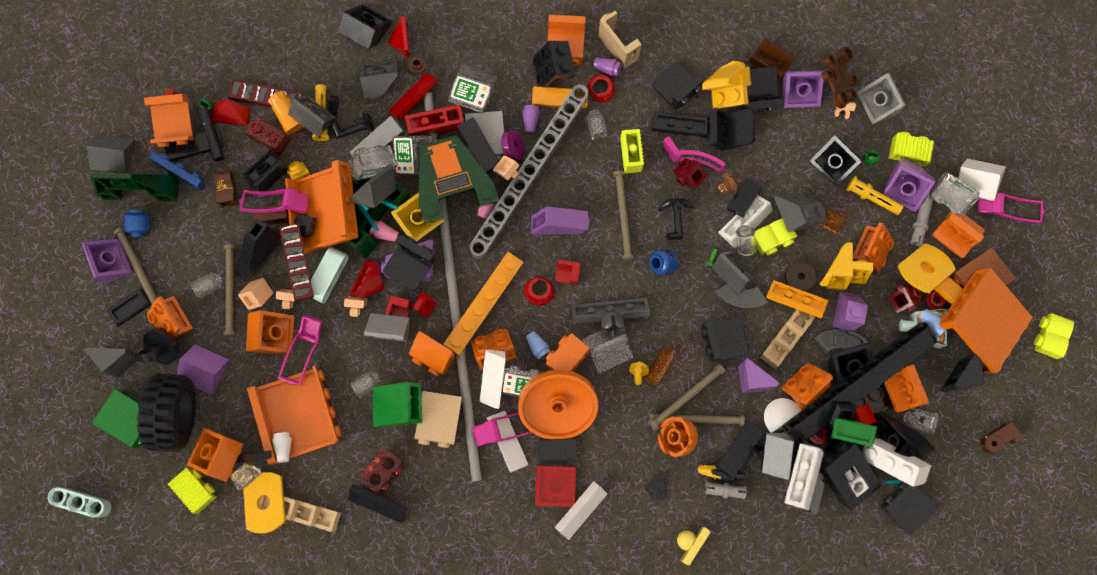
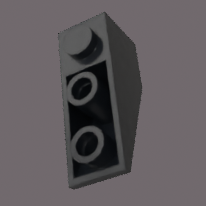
M256 219L245 234L236 275L248 282L274 246L277 245L281 235Z
M879 411L875 416L877 422L871 424L877 426L876 432L887 443L895 446V451L902 456H914L924 461L935 449L919 432L882 411Z

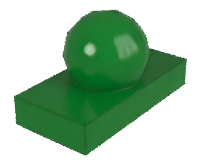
M835 417L831 438L873 447L877 426Z

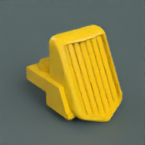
M732 61L720 67L703 82L702 90L712 91L713 108L723 109L748 104L747 86L751 85L750 68L745 67L743 62Z
M847 242L841 247L840 252L820 282V285L827 287V289L846 290L849 283L866 284L873 271V263L865 260L854 262L853 243Z

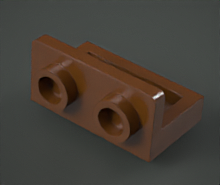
M764 38L759 48L750 57L749 62L757 68L776 67L777 80L780 81L795 57L767 38Z

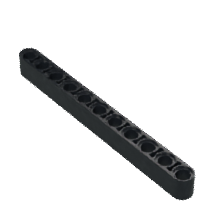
M923 322L911 328L772 433H803V443L831 422L837 404H856L936 344L937 338L929 325ZM764 439L754 447V451L761 462Z

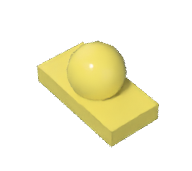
M701 527L697 535L689 530H684L678 535V546L686 551L680 560L685 565L691 564L709 536L710 531L707 528Z

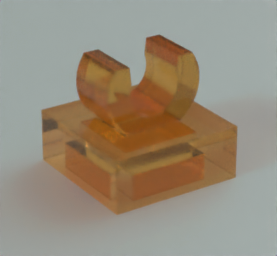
M728 172L724 173L721 176L724 182L718 185L717 188L722 194L729 189L735 193L738 191L739 186Z
M828 208L826 211L828 220L819 225L837 233L846 216L841 212L834 211L833 208Z

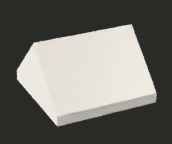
M967 158L961 166L958 180L978 192L972 197L995 201L1006 166Z

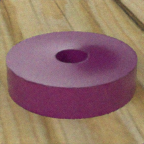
M515 130L504 132L501 137L504 154L514 161L523 158L525 149L519 133Z

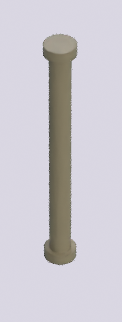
M620 170L613 172V176L616 178L624 248L623 260L634 259V254L631 251L623 181L625 173Z
M124 227L118 228L113 233L119 238L151 304H153L157 296L125 234Z
M227 244L224 245V250H226V315L223 336H235L233 327L234 250H236V246Z
M717 364L712 372L654 420H649L648 423L655 431L659 429L658 426L720 374L726 373L723 366Z
M649 412V420H654L660 414ZM739 414V416H670L686 418L692 423L739 424V426H744L745 422L744 414Z

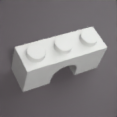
M879 438L874 439L873 447L865 445L862 455L868 463L911 486L925 484L932 465L914 456L906 457L894 452L895 446Z

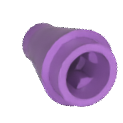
M596 57L594 68L612 77L619 76L622 62L618 61V59Z
M525 105L524 110H522L524 132L535 133L540 115L539 107Z

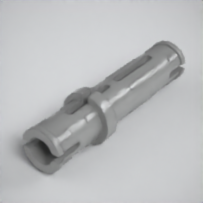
M929 191L919 207L916 222L913 223L912 227L914 231L910 241L911 245L915 243L917 247L923 246L925 232L929 228L927 224L935 196L934 192Z

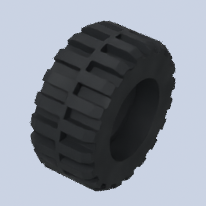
M157 373L147 380L143 387L144 390L141 392L137 414L138 437L141 440V445L147 450L178 452L188 444L192 428L194 427V418L196 416L195 386L186 375Z

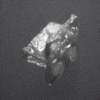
M600 330L583 339V343L590 348L589 355L599 374L633 358L627 344L628 338L626 334L616 337L615 331H611L612 338H610Z

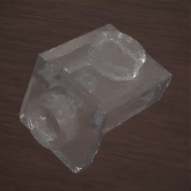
M243 463L230 477L236 488L242 491L262 473L258 467Z

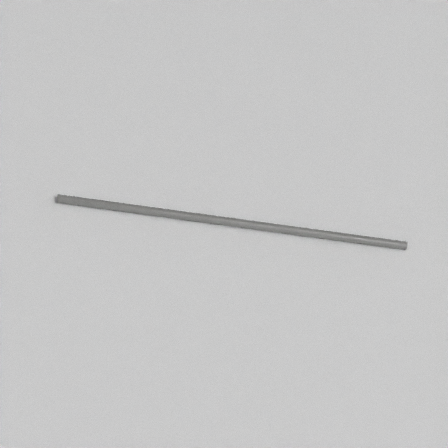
M427 92L423 96L425 111L434 110L433 95L431 92ZM437 133L428 134L429 143L438 141ZM446 198L438 200L444 217V222L440 224L452 327L454 329L461 319L447 204ZM464 348L460 356L456 355L471 478L472 482L482 481L478 446L472 427H475Z

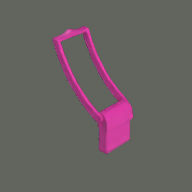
M669 136L664 139L662 146L673 162L678 163L686 158L692 161L696 160L700 164L706 165L719 173L725 170L726 164L720 159L700 151L679 150ZM682 155H696V156H701V157L710 159V160H712V161L718 163L719 165H721V168H718L717 166H715V165H713V164H711V163H709V162H707V161L701 160V159H697V158H693V157H681V156H682Z
M291 188L276 191L244 190L240 199L239 211L273 213L291 209L305 214L309 195L296 192V189ZM284 193L282 207L273 209L243 208L245 194L277 195Z
M997 193L995 201L978 198V214H998L1001 217L1016 221L1043 224V216L1045 214L1043 201L1017 198L1004 193ZM1004 198L1041 204L1040 221L1004 214Z
M308 315L302 317L300 329L286 354L278 379L284 380L289 384L299 386L302 384L308 364L319 343L323 320ZM298 338L315 344L298 382L283 377L282 374L295 342Z
M519 412L494 418L484 424L472 427L478 447L492 442H502L521 437L532 432L504 439L501 438L496 420L519 415Z

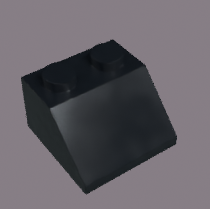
M361 4L343 13L338 32L343 34L345 38L359 43L361 47L370 49L378 45L393 21Z

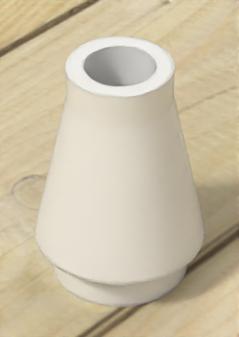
M288 432L276 433L273 435L272 443L277 463L289 462L292 437H290Z

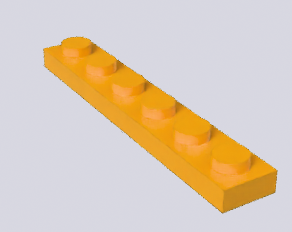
M510 252L506 253L443 346L460 356L522 266L523 261Z

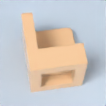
M261 278L249 282L238 296L247 309L250 310L261 307L272 296L273 291L265 279Z

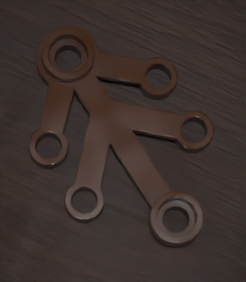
M848 46L840 49L836 54L837 60L840 62L839 70L833 55L830 54L823 58L825 66L830 67L831 70L828 69L822 72V78L825 82H829L833 91L832 102L839 109L845 108L849 101L857 98V93L854 89L844 91V87H852L858 84V78L855 74L847 76L845 79L847 62L853 59V52Z

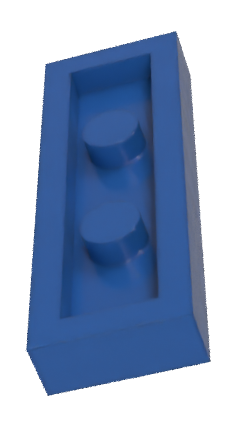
M152 152L149 156L152 162L173 173L176 177L196 189L202 191L205 187V184L201 181V176L194 172L192 174L186 172L187 168L178 162L176 164L171 163V159L165 154L160 153L158 155Z

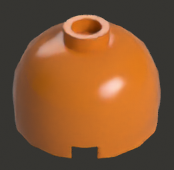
M670 417L661 424L660 428L662 429L661 433L658 434V442L665 454L673 457H682L690 454L696 448L698 432L691 421L682 417Z

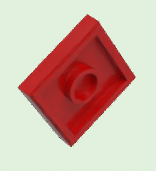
M537 465L535 506L572 507L575 504L576 467Z

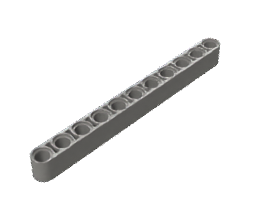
M576 85L572 88L519 169V175L515 180L511 181L471 242L470 252L474 258L482 259L487 255L583 108L588 97V90L584 85ZM582 93L584 97L577 98L575 94ZM572 108L574 112L567 113L565 109ZM562 123L564 127L558 129L555 127V124ZM552 138L555 142L548 144L545 142V139ZM542 153L545 157L537 159L535 154ZM532 168L535 172L532 175H528L525 173V170ZM517 183H521L525 186V188L523 190H517L514 186ZM506 199H513L515 203L512 206H507L504 201ZM502 214L504 220L498 222L494 219V216ZM490 229L494 231V235L486 237L484 232ZM477 245L484 247L481 253H476L473 249Z

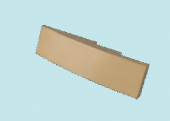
M796 309L760 358L774 369H777L816 316Z
M265 495L260 498L259 507L261 510L267 509L270 499ZM284 496L287 520L336 532L341 516L340 512Z

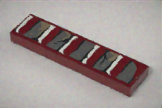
M232 80L227 97L232 100L272 107L268 99L277 92L284 91L291 101L293 98L303 96L304 94Z
M299 224L281 226L279 230L294 302L314 298Z

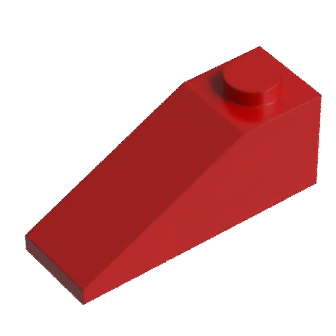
M460 104L405 116L409 135L458 131L457 125L464 122Z

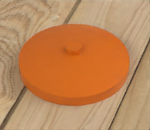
M551 370L533 377L525 384L519 395L518 411L524 426L535 435L545 439L563 440L575 437L591 426L598 412V399L594 387L585 377L572 371Z

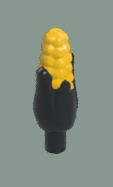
M700 465L698 467L700 474L713 477V479L728 483L734 482L735 479L745 480V473L737 472L735 477L730 479L717 469L716 465Z

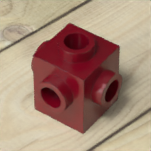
M686 158L673 171L680 185L696 189L707 177L698 161Z
M903 284L894 289L895 293L888 296L897 313L904 310L907 313L918 308L916 304L922 302L920 291L911 285L906 287Z

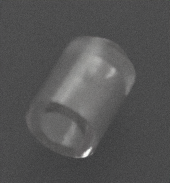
M599 110L588 112L585 118L590 139L597 140L608 136L603 112H599Z
M743 225L736 230L737 252L743 256L753 255L757 251L755 229L749 225Z
M210 272L190 282L195 295L202 299L221 289L223 282L218 274Z
M368 370L349 383L360 399L373 391V387L380 386L378 382L381 379L376 371L371 372V370Z

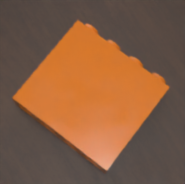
M336 160L332 162V168L298 180L285 179L286 188L296 189V192L309 195L305 214L291 209L288 210L289 225L294 224V220L299 214L317 218L313 235L310 238L301 237L305 254L358 238L355 203L349 200L354 195L349 163Z
M989 267L974 272L939 325L944 330L953 328L985 365L982 369L983 374L997 373L1001 370L1004 361L1010 356L1013 347L1018 343L1020 336L1027 329L1033 317L993 269Z
M312 366L313 369L305 372L300 386L289 384L284 380H278L260 387L252 386L247 388L264 451L271 450L272 452L271 459H267L268 464H277V457L272 443L273 435L276 433H290L292 441L289 459L341 442L342 432L340 426L335 424L334 418L337 415L334 407H330L329 399H331L329 389L324 387L323 381L326 379L322 369L319 370L318 367ZM302 373L287 378L299 382Z

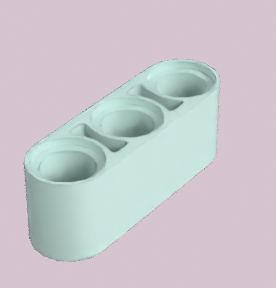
M333 247L327 249L311 279L314 294L312 299L323 304L327 301L348 261V254Z
M54 488L48 494V501L51 505L83 515L105 517L111 512L112 507L108 500L69 488ZM61 492L64 495L62 501L59 500V495ZM79 498H82L83 501L81 507L78 506ZM100 503L102 508L101 511L98 513L96 511V506Z

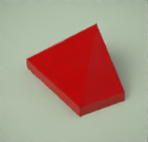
M401 16L388 44L409 58L408 27L405 16Z
M224 99L214 103L211 118L213 122L248 126L251 109L229 99Z
M365 261L349 295L362 299L384 289L379 264Z

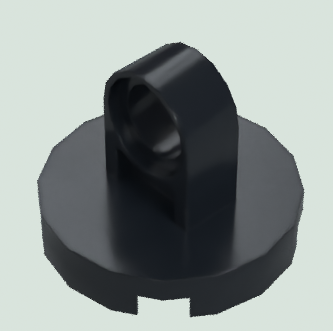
M159 327L152 328L146 332L143 337L145 348L138 353L142 363L156 361L160 364L168 365L178 358L177 354L180 353L179 345L172 334L168 336L163 332L165 329Z

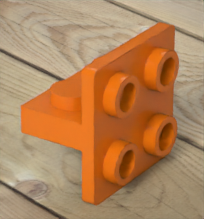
M953 208L932 236L957 256L964 258L970 249L984 238L982 234L985 230L960 210Z
M879 222L877 228L866 226L853 253L854 262L865 260L873 263L875 272H880L881 268L885 266L886 257L894 246V240L884 223Z
M162 296L157 297L147 312L149 322L154 327L165 329L163 332L168 336L172 334L175 338L193 329L174 296L163 299Z
M498 329L491 334L480 335L471 340L480 370L484 367L485 350L505 351V362L517 358L507 329Z
M806 363L781 389L792 396L796 404L803 410L832 386L830 381L833 377L820 368Z
M914 364L901 369L884 382L896 413L920 407L929 402Z

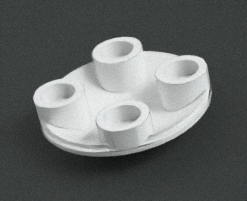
M779 398L773 400L767 405L764 412L765 425L769 432L772 433L802 410L790 399Z

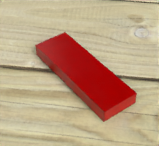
M425 73L388 112L393 117L401 120L438 80L435 76Z

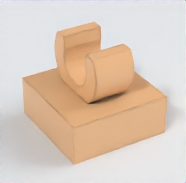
M849 101L845 108L839 109L836 107L835 116L838 117L839 112L844 110V118L848 119L850 111L855 110L856 103Z
M504 155L493 171L507 180L510 177L515 180L519 175L516 169L520 165Z
M280 289L276 291V299L283 300L282 309L290 310V308H293L294 297L292 290Z
M348 296L344 300V307H351L350 316L358 317L361 308L367 306L368 298L361 299Z

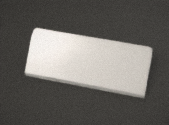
M758 195L744 218L735 215L718 233L732 247L736 248L773 211L771 203Z
M485 350L480 402L499 409L506 358L505 351Z
M506 411L489 416L487 419L491 421V419L506 416L507 414ZM509 418L496 420L502 439L516 436ZM517 438L497 442L510 473L528 466Z
M800 444L785 504L809 510L824 453L820 448Z
M593 481L555 528L569 540L605 498L607 493Z

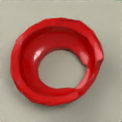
M594 75L587 84V90L596 102H608L615 95L614 81L607 75ZM598 80L606 81L608 89L603 93L596 94L592 89L595 82Z
M534 277L525 284L524 295L533 305L541 306L551 302L555 296V289L552 282L548 279ZM538 280L547 283V292L541 296L534 294L532 291V286Z

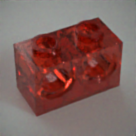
M255 116L252 117L244 130L249 139L280 156L291 141L286 133Z
M383 447L358 479L376 494L384 493L390 487L391 483L389 481L393 476L398 477L403 471L402 465L404 462L388 448ZM392 458L394 466L388 470L385 467V461ZM375 474L381 476V482L378 485L372 483V477Z

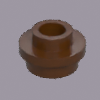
M414 56L408 62L409 70L414 74L424 72L427 66L425 59L421 56ZM416 62L420 63L419 66H414Z

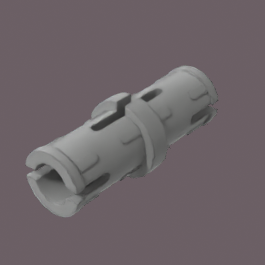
M706 482L705 484L706 495H718L726 499L728 497L746 498V493H740L747 491L746 486H734L726 482L724 484Z

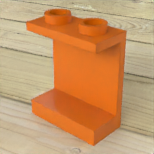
M549 15L548 41H568L573 66L583 65L585 17Z
M175 94L144 98L145 106H150L155 139L150 140V144H157L158 147H167L171 142H176V145H186L188 141L194 140L188 95Z

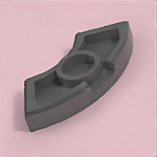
M726 284L714 292L727 305L745 310L759 308L768 303L758 287L745 289L738 295Z
M842 329L827 330L813 338L826 353L833 349L844 350L869 343L861 335Z

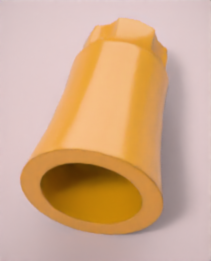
M284 91L270 96L268 100L285 135H291L304 127L288 115L292 101Z

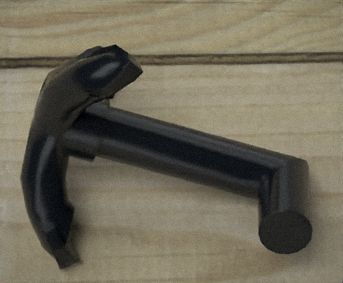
M363 112V118L357 117L354 119V122L357 123L356 125L342 130L337 121L332 122L330 125L336 139L362 130H368L370 135L374 131L372 117L368 113Z
M684 198L666 200L658 208L660 212L662 209L672 206L674 211L675 232L667 233V240L683 239L681 209L683 205L691 209L694 207L692 203Z

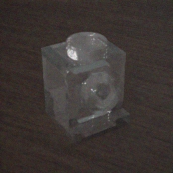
M912 408L905 413L904 422L906 426L917 432L933 434L935 433L939 414ZM920 416L923 417L922 423L919 421Z

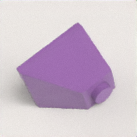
M901 157L892 171L882 194L904 205L903 207L916 212L936 180L918 164Z

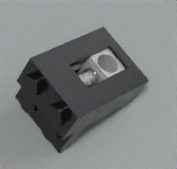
M835 440L823 450L824 453L819 471L839 502L851 511L882 486L855 443Z

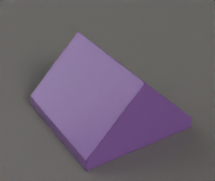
M824 70L786 72L781 81L783 107H820L824 81L822 72Z
M119 239L82 243L94 279L107 284L132 273L126 253Z
M194 345L179 359L178 375H186L192 380L195 388L213 395L230 360Z
M748 358L738 366L742 393L769 391L779 384L778 381Z

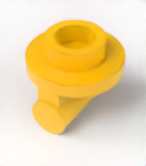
M295 161L288 166L287 173L292 180H298L310 174L303 162Z
M643 362L633 363L629 368L630 373L634 375L636 385H641L642 377L649 373V367Z

